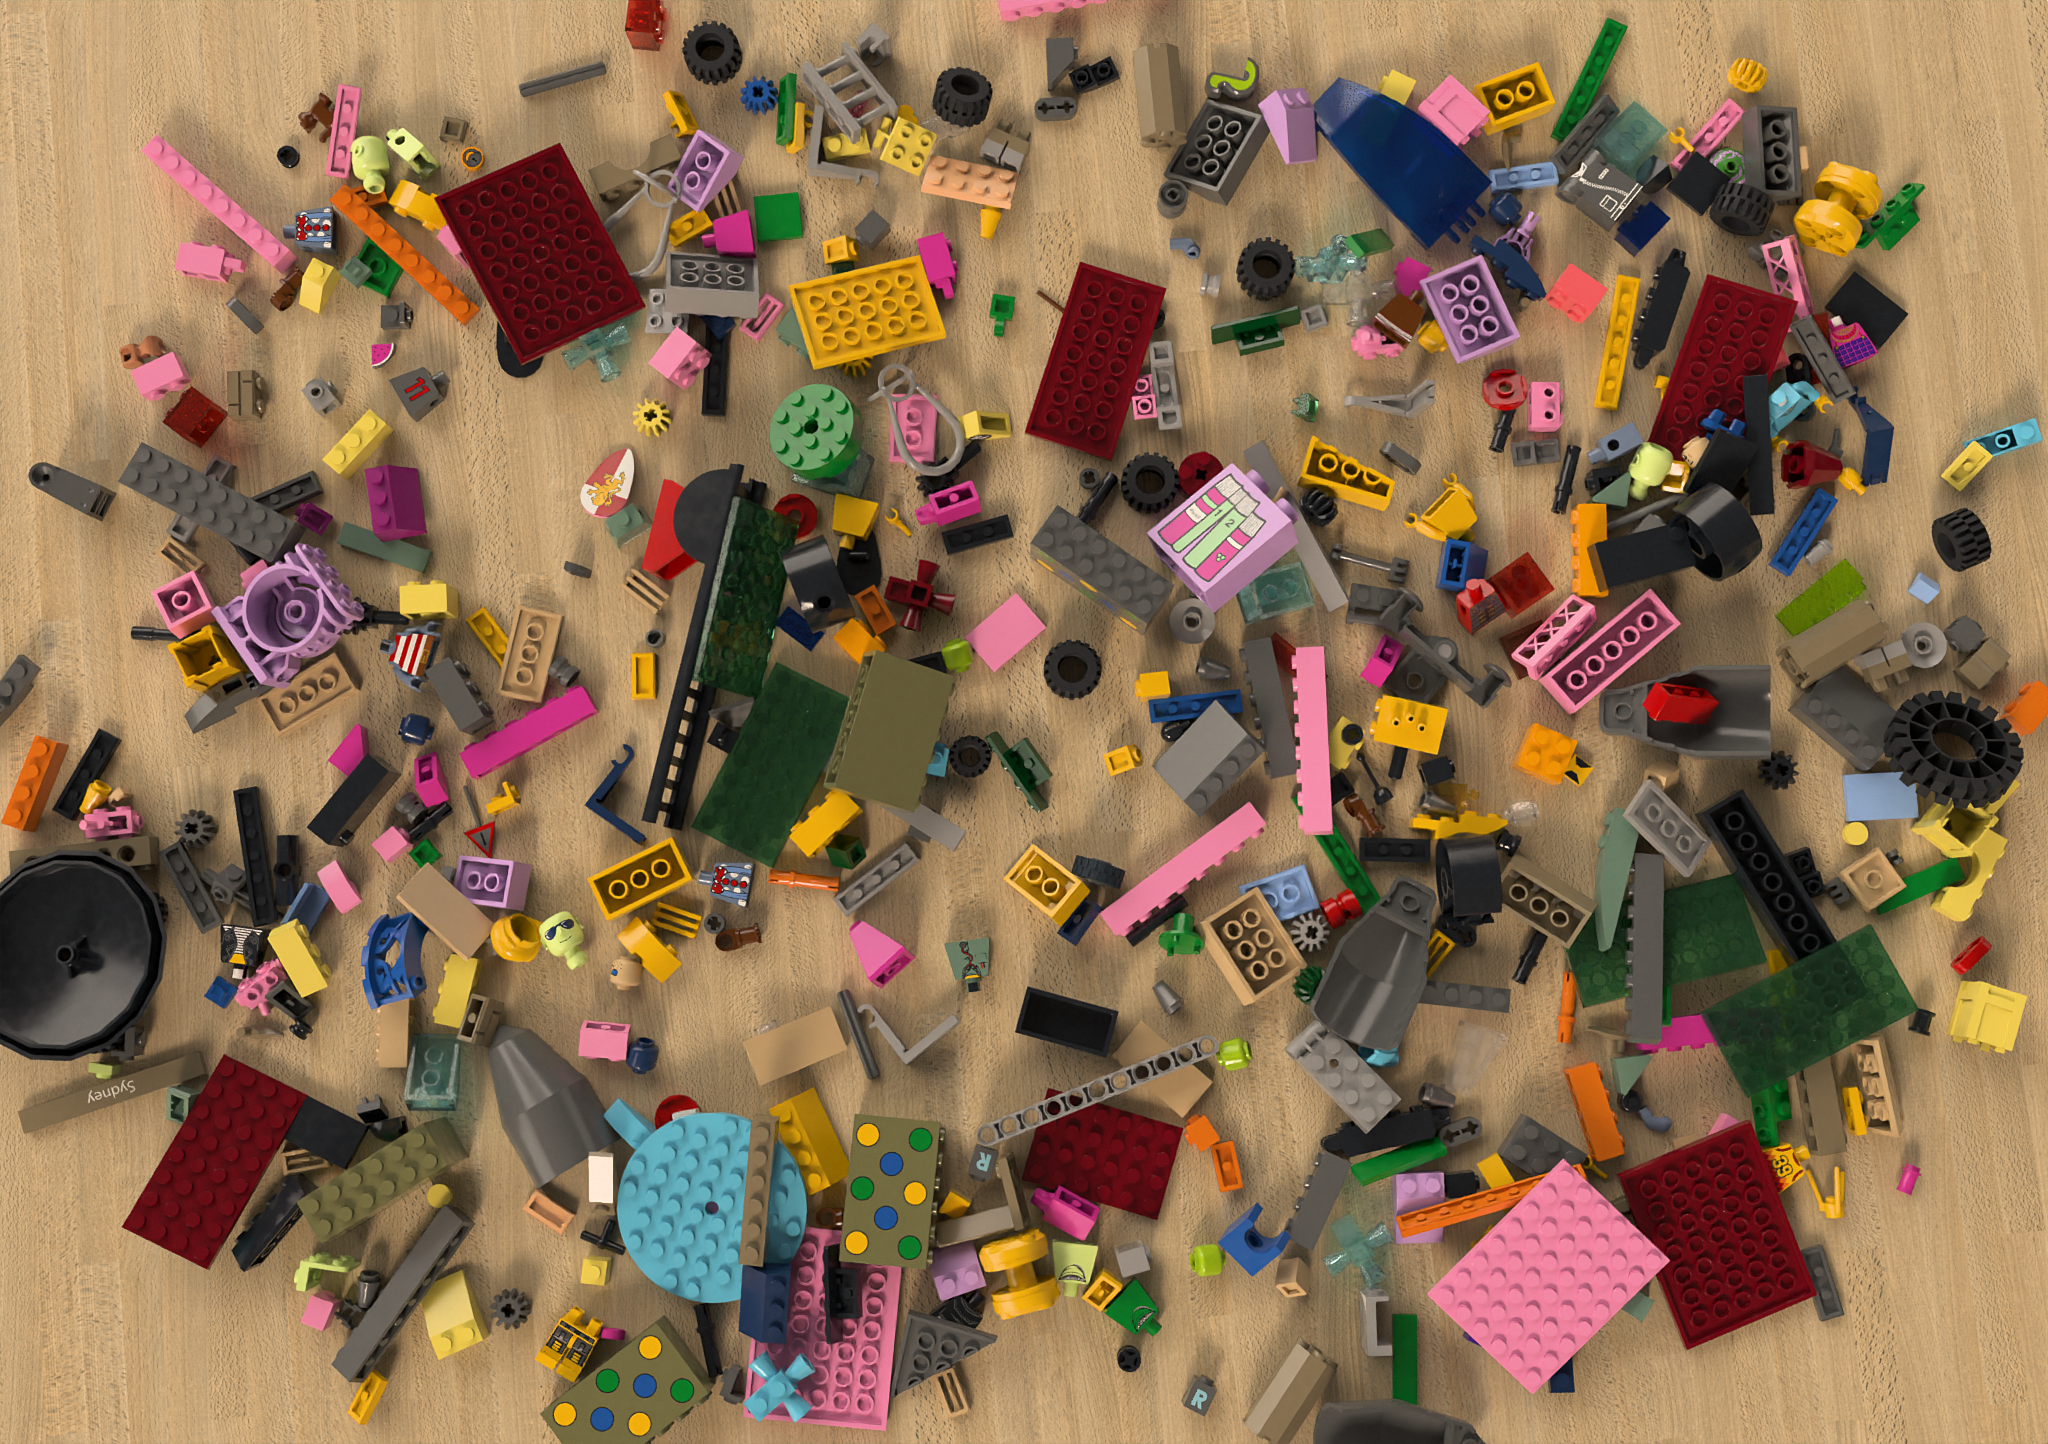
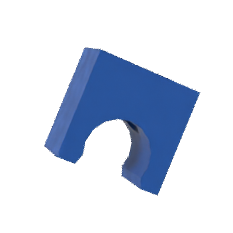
M1258 1203L1228 1226L1218 1242L1252 1277L1280 1255L1291 1238L1286 1231H1282L1274 1238H1268L1256 1230L1254 1223L1263 1210Z

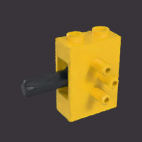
M1382 693V697L1377 698L1374 711L1378 712L1376 721H1371L1369 734H1372V740L1395 745L1388 777L1401 779L1408 749L1438 754L1448 709Z

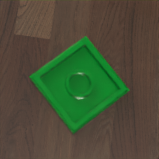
M798 192L753 197L758 243L803 238Z
M367 238L357 259L371 269L373 273L362 286L390 298L404 269L376 243Z

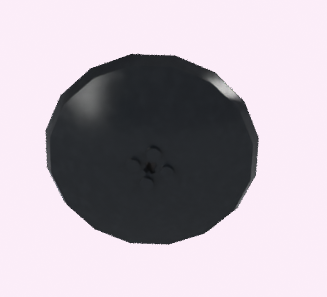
M58 850L21 864L0 883V1045L30 1060L72 1061L109 1047L144 1015L163 979L168 939L157 898L132 867L99 851Z

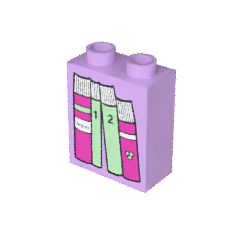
M1233 463L1147 532L1156 555L1213 613L1299 543L1293 526L1299 520V516L1294 508L1284 498L1279 499L1274 504L1265 495L1270 490L1264 479L1253 469L1244 475Z

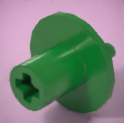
M1187 913L1174 915L1172 930L1164 932L1159 936L1158 943L1161 948L1167 951V956H1174V953L1199 955L1204 949V939L1198 934L1193 933L1195 918Z

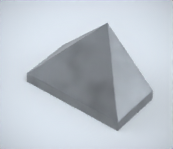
M750 697L708 712L712 718L742 732L757 703L755 698Z

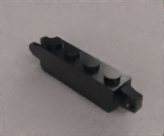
M1673 248L1660 267L1657 266L1652 276V279L1655 280L1653 287H1649L1645 296V300L1648 301L1646 308H1642L1638 317V321L1641 322L1639 329H1635L1631 337V342H1633L1631 350L1636 352L1633 359V367L1639 371L1644 369L1650 360L1659 355L1666 347L1690 276L1689 269L1684 267L1686 252Z
M1423 1104L1410 1106V1111L1401 1113L1400 1109L1388 1112L1387 1116L1383 1117L1367 1134L1353 1120L1340 1123L1341 1127L1335 1128L1336 1133L1321 1139L1320 1145L1327 1151L1340 1149L1347 1156L1353 1157L1433 1138L1436 1128L1451 1123L1447 1108L1430 1109L1423 1107Z

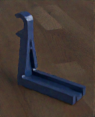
M1854 386L1856 394L1848 397L1847 400L1856 411L1865 432H1867L1861 475L1863 480L1861 483L1865 487L1869 486V483L1870 485L1880 484V482L1886 483L1894 426L1866 403V396L1858 398V386Z
M623 744L624 750L629 751L628 757L623 763L611 760L615 767L592 794L585 806L631 838L632 841L642 846L647 840L645 835L599 804V802L603 803L635 757L634 750L629 745Z

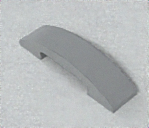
M1171 341L1149 343L1150 369L1159 431L1181 429L1182 419L1180 405L1178 404Z

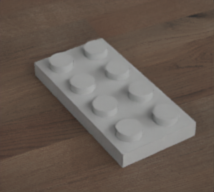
M1652 780L1644 781L1622 815L1661 855H1664V858L1683 877L1691 876L1712 842Z

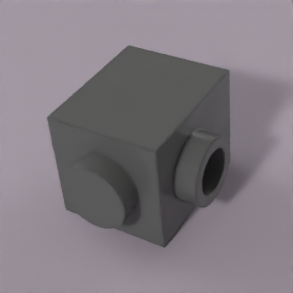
M1967 615L1956 618L1943 631L1949 647L1960 654L1967 651H1975L1982 644L1980 640L1986 636L1982 631V627Z

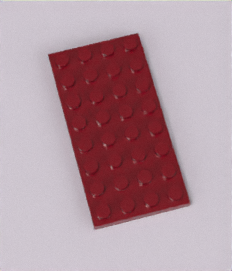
M1079 262L1025 429V435L1112 462L1167 288Z
M1707 274L1647 442L1655 443L1669 450L1673 455V460L1686 462L1682 457L1683 446L1697 436L1703 438L1708 432L1714 435V432L1700 426L1703 419L1708 418L1714 409L1727 414L1721 425L1728 429L1734 419L1745 423L1743 377L1767 374L1769 385L1799 301ZM1745 428V430H1744V433L1742 434V436H1743L1745 439H1746V428Z
M224 1054L122 1225V1228L210 1270L282 1145L284 1136L308 1095Z

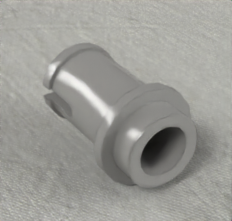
M1826 539L1818 540L1817 545L1803 555L1802 559L1808 566L1813 567L1825 555L1832 553L1833 546Z

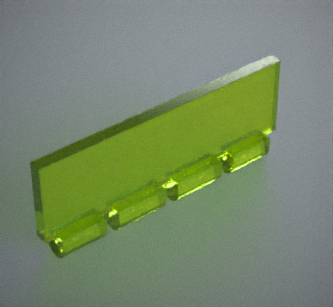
M1845 558L1779 611L1775 617L1792 636L1799 635L1811 628L1813 624L1816 625L1831 616L1833 613L1828 608L1836 613L1851 602L1850 598L1855 599L1866 590V586L1862 582L1864 578Z

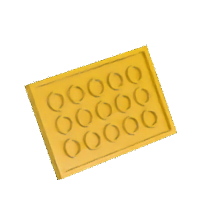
M920 255L788 285V291L813 370L946 338V332Z

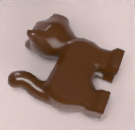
M320 92L319 99L311 107V110L301 112L298 118L300 125L308 134L316 127L317 122H320L326 129L320 134L319 141L326 143L327 138L331 136L335 106L334 109H329L333 102L329 97Z

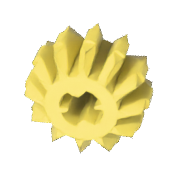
M645 398L644 402L646 405L642 406V404L637 403L640 411H633V415L636 417L633 424L639 426L638 431L640 433L646 431L647 437H651L653 431L659 437V430L662 429L664 432H667L668 429L665 424H672V420L668 418L672 413L670 409H666L667 404L665 402L659 404V400L654 398L651 404L649 399ZM653 414H655L657 418H652L650 422L648 417H653Z

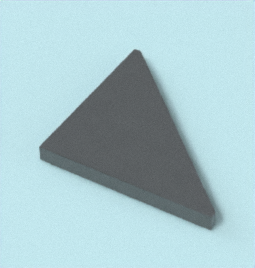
M910 1309L907 1315L889 1398L896 1397L898 1394L922 1383L934 1374H938L951 1367L956 1362L975 1354L987 1345L995 1343L998 1336Z

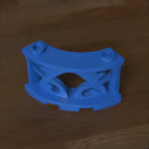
M412 912L391 918L389 914L381 915L367 933L369 938L367 945L363 946L361 966L365 967L366 979H363L362 983L371 1010L379 1008L381 1005L408 998H416L427 988L421 967V948L429 928ZM398 940L400 956L392 968L385 961L387 951ZM398 982L405 985L407 990L402 991ZM393 989L395 994H391L390 990Z

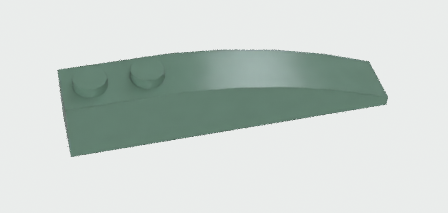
M1618 807L1606 813L1603 820V826H1605L1604 834H1601L1597 844L1600 851L1595 875L1594 901L1598 903L1595 908V923L1600 951H1606L1611 948L1639 834L1622 816L1625 810Z

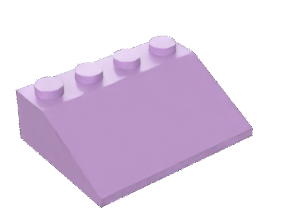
M1482 255L1419 281L1457 364L1497 352L1513 345L1519 339L1518 330Z

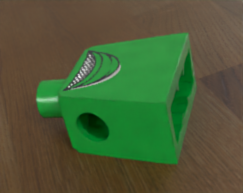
M1135 1276L1104 1308V1313L1135 1335L1144 1328L1153 1337L1162 1328V1325L1153 1318L1159 1311L1157 1305Z

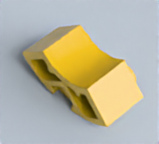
M400 180L388 202L395 207L394 212L405 218L410 216L423 222L422 226L433 232L441 230L442 227L447 225L434 201V198L437 197L436 194H429L416 184Z
M636 917L617 937L627 950L635 955L657 980L663 983L682 965V962L677 957L679 952L673 945H666L655 934L657 929L648 920L643 922L640 918Z

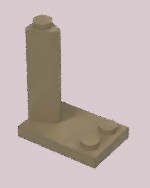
M1013 1152L1004 1154L997 1160L998 1164H995L997 1177L1002 1178L1008 1205L935 1223L934 1243L936 1246L941 1248L1014 1229L1015 1231L1022 1230L1031 1222Z

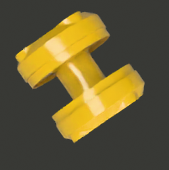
M1833 161L1829 162L1827 167L1821 171L1814 185V193L1818 199L1806 201L1794 216L1793 223L1799 235L1798 239L1802 244L1835 254L1839 257H1846L1855 248L1863 231L1858 219L1870 218L1877 211L1883 201V193L1878 184V178L1873 173Z
M1039 1228L990 1240L982 1247L979 1253L985 1272L1005 1270L1009 1285L991 1294L994 1311L1001 1316V1320L1050 1308L1055 1305L1054 1303L1058 1301L1062 1293L1056 1275L1050 1274L1037 1277L1035 1275L1032 1261L1049 1253L1046 1235L1040 1232Z

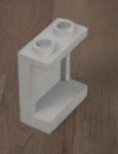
M1367 1285L1365 1289L1359 1290L1361 1348L1368 1356H1392V1345L1384 1337H1377L1376 1302L1390 1301V1296L1383 1289H1379L1378 1285Z

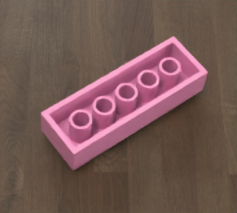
M1648 589L1543 675L1539 681L1565 712L1570 715L1580 709L1681 623L1651 589Z

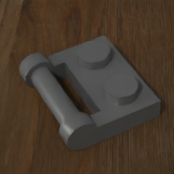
M1352 583L1349 594L1351 601L1348 602L1345 623L1383 627L1384 630L1392 631L1378 617L1355 614V608L1383 612L1390 604L1393 605L1396 602V590Z

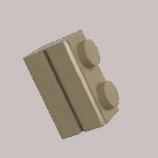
M255 370L227 372L228 417L234 421L261 420V413L265 411V403L261 399V390H264L265 386L264 379Z
M471 993L456 1038L489 1048L504 1002Z

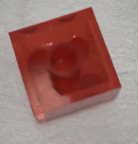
M628 0L625 32L632 48L659 51L660 43L663 44L665 32L662 30L663 22L667 21V8H664L663 0Z
M191 386L181 394L180 401L176 406L166 413L163 423L201 449L228 416V412Z
M1528 552L1486 581L1498 593L1507 608L1506 613L1511 619L1555 590Z

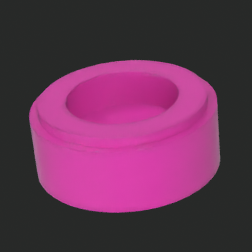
M603 1327L601 1338L625 1340L626 1331L624 1329Z

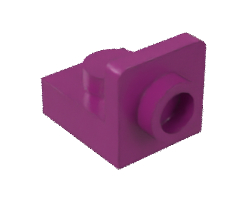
M309 501L305 505L301 503L294 513L297 516L295 521L322 536L333 519L332 515Z

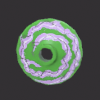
M1726 148L1720 149L1711 155L1708 161L1731 178L1728 183L1745 184L1744 155L1741 152ZM1727 165H1731L1734 170H1729Z

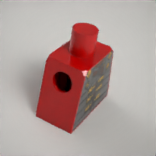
M1470 579L1466 583V589L1456 596L1458 622L1471 635L1507 611L1496 590L1484 579Z

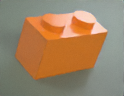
M2039 680L2023 684L2018 690L2019 695L2017 698L2006 704L2003 709L2005 712L2000 717L2001 719L2006 718L2012 725V728L2022 736L2032 734L2048 715V687Z

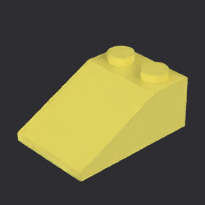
M463 1269L433 1283L421 1300L429 1337L438 1360L483 1341L490 1336Z

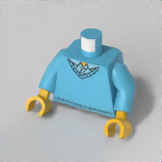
M1800 381L1793 385L1788 382L1782 384L1768 397L1771 447L1780 453L1779 445L1781 443L1786 447L1788 446V441L1777 434L1812 402L1822 413H1826L1822 408L1823 405L1829 403L1833 406V403L1826 395H1820L1815 388L1805 381Z

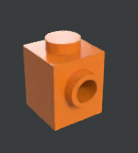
M1196 1113L1186 1120L1188 1124L1184 1128L1187 1132L1183 1135L1190 1146L1195 1144L1200 1152L1221 1140L1204 1114L1199 1116Z

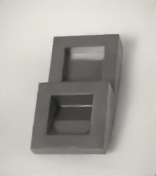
M1558 438L1510 444L1514 467L1561 462Z

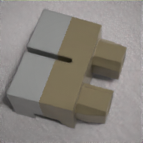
M1001 119L996 127L992 126L980 149V156L998 166L1001 163V167L1019 172L1020 175L1024 160L1030 151L1031 132L1020 128L1017 136L1009 134L1012 124Z
M1902 640L1853 659L1856 666L1861 668L1864 675V683L1870 682L1875 693L1890 688L1886 676L1889 674L1892 675L1895 685L1910 680L1907 667L1912 665Z

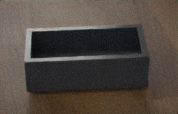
M1027 986L1015 1033L1106 1058L1119 1011Z

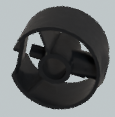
M1712 482L1707 483L1694 494H1689L1680 500L1678 505L1672 509L1678 514L1666 522V525L1684 521L1696 562L1694 568L1705 577L1716 582L1723 581L1740 573L1762 551L1760 533L1749 513L1731 493Z
M824 534L780 551L792 588L813 634L856 617Z
M1462 832L1439 838L1435 852V874L1439 905L1446 926H1477L1494 923L1491 913L1502 912V881L1498 855L1489 834Z

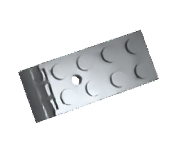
M1316 1019L1284 1048L1285 1052L1365 1134L1401 1101V1098L1341 1037L1326 1029ZM1335 1061L1337 1063V1067H1330L1329 1062Z

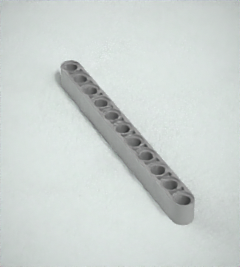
M1210 1035L1201 1036L982 1125L978 1129L977 1139L984 1146L994 1145L1216 1054L1219 1047L1218 1041ZM1205 1039L1213 1043V1049L1209 1053H1205L1201 1049V1043ZM1183 1048H1187L1191 1052V1058L1187 1062L1179 1058V1052ZM1161 1057H1166L1170 1063L1169 1068L1165 1071L1160 1070L1157 1066V1061ZM1138 1066H1144L1148 1070V1075L1145 1079L1141 1080L1136 1077L1135 1070ZM1120 1074L1125 1077L1126 1084L1123 1088L1114 1086L1113 1079L1116 1075ZM1096 1083L1104 1087V1093L1101 1097H1095L1091 1093V1088ZM1074 1092H1078L1082 1096V1103L1078 1106H1073L1069 1102V1097ZM1051 1101H1056L1060 1104V1112L1056 1115H1051L1047 1111V1105ZM1029 1110H1035L1038 1113V1121L1034 1124H1029L1025 1120V1114ZM1007 1119H1013L1016 1122L1017 1127L1012 1133H1007L1003 1129V1123ZM985 1128H990L994 1131L995 1136L990 1142H986L981 1138V1132Z

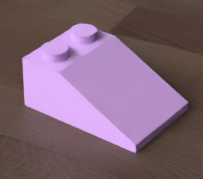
M1305 88L1275 90L1258 106L1286 165L1316 161L1314 107L1310 101L1309 94Z
M698 129L674 172L682 187L680 200L700 213L734 177L744 156L713 134ZM671 178L667 188L676 193V183Z
M460 855L454 887L474 905L524 911L532 865L509 860Z
M1440 1170L1403 1171L1392 1175L1395 1244L1443 1242V1227L1402 1238L1396 1216L1444 1203V1173Z

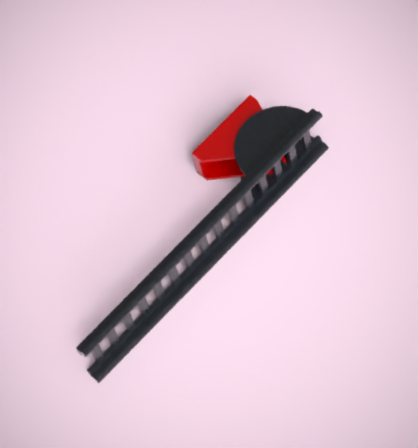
M730 463L729 469H717L701 474L685 488L672 480H663L642 564L643 570L657 578L670 581L697 562L705 564L641 820L656 824L659 811L666 813L663 827L682 831L710 719L708 711L712 710L767 488L766 483L749 478L748 483L741 482L745 467L741 464ZM715 585L722 588L719 600L712 597ZM710 607L716 610L714 623L707 619ZM704 630L711 633L708 645L701 642ZM698 652L705 655L703 667L696 665ZM693 675L700 678L697 690L690 687ZM687 697L694 700L692 712L684 710ZM682 720L689 722L686 735L679 733ZM676 743L683 745L680 758L673 756ZM670 765L677 767L675 780L667 778ZM665 788L672 790L669 803L662 802Z

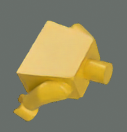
M1450 473L1449 478L1453 482H1447L1443 478L1442 485L1447 490L1420 517L1422 521L1419 522L1417 520L1416 514L1409 513L1408 516L1413 518L1415 522L1409 524L1407 521H1404V525L1409 529L1416 527L1418 532L1431 539L1445 542L1447 538L1454 540L1461 538L1465 542H1471L1476 537V534L1470 528L1477 520L1474 496L1463 484L1457 483L1456 474Z

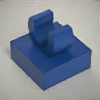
M217 976L204 997L221 1008L226 1009L239 988L223 977Z

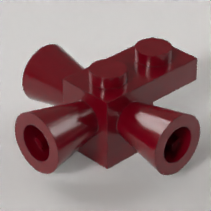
M919 559L917 581L913 579L907 581L893 576L889 577L883 598L909 606L899 623L900 627L921 632L923 611L928 612L929 606L950 617L956 594L934 593V586L931 585L941 567L940 565Z

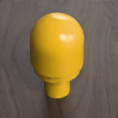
M1843 468L1842 473L1838 476L1839 482L1850 491L1854 489L1860 496L1864 494L1868 489L1861 483L1863 480L1853 468Z

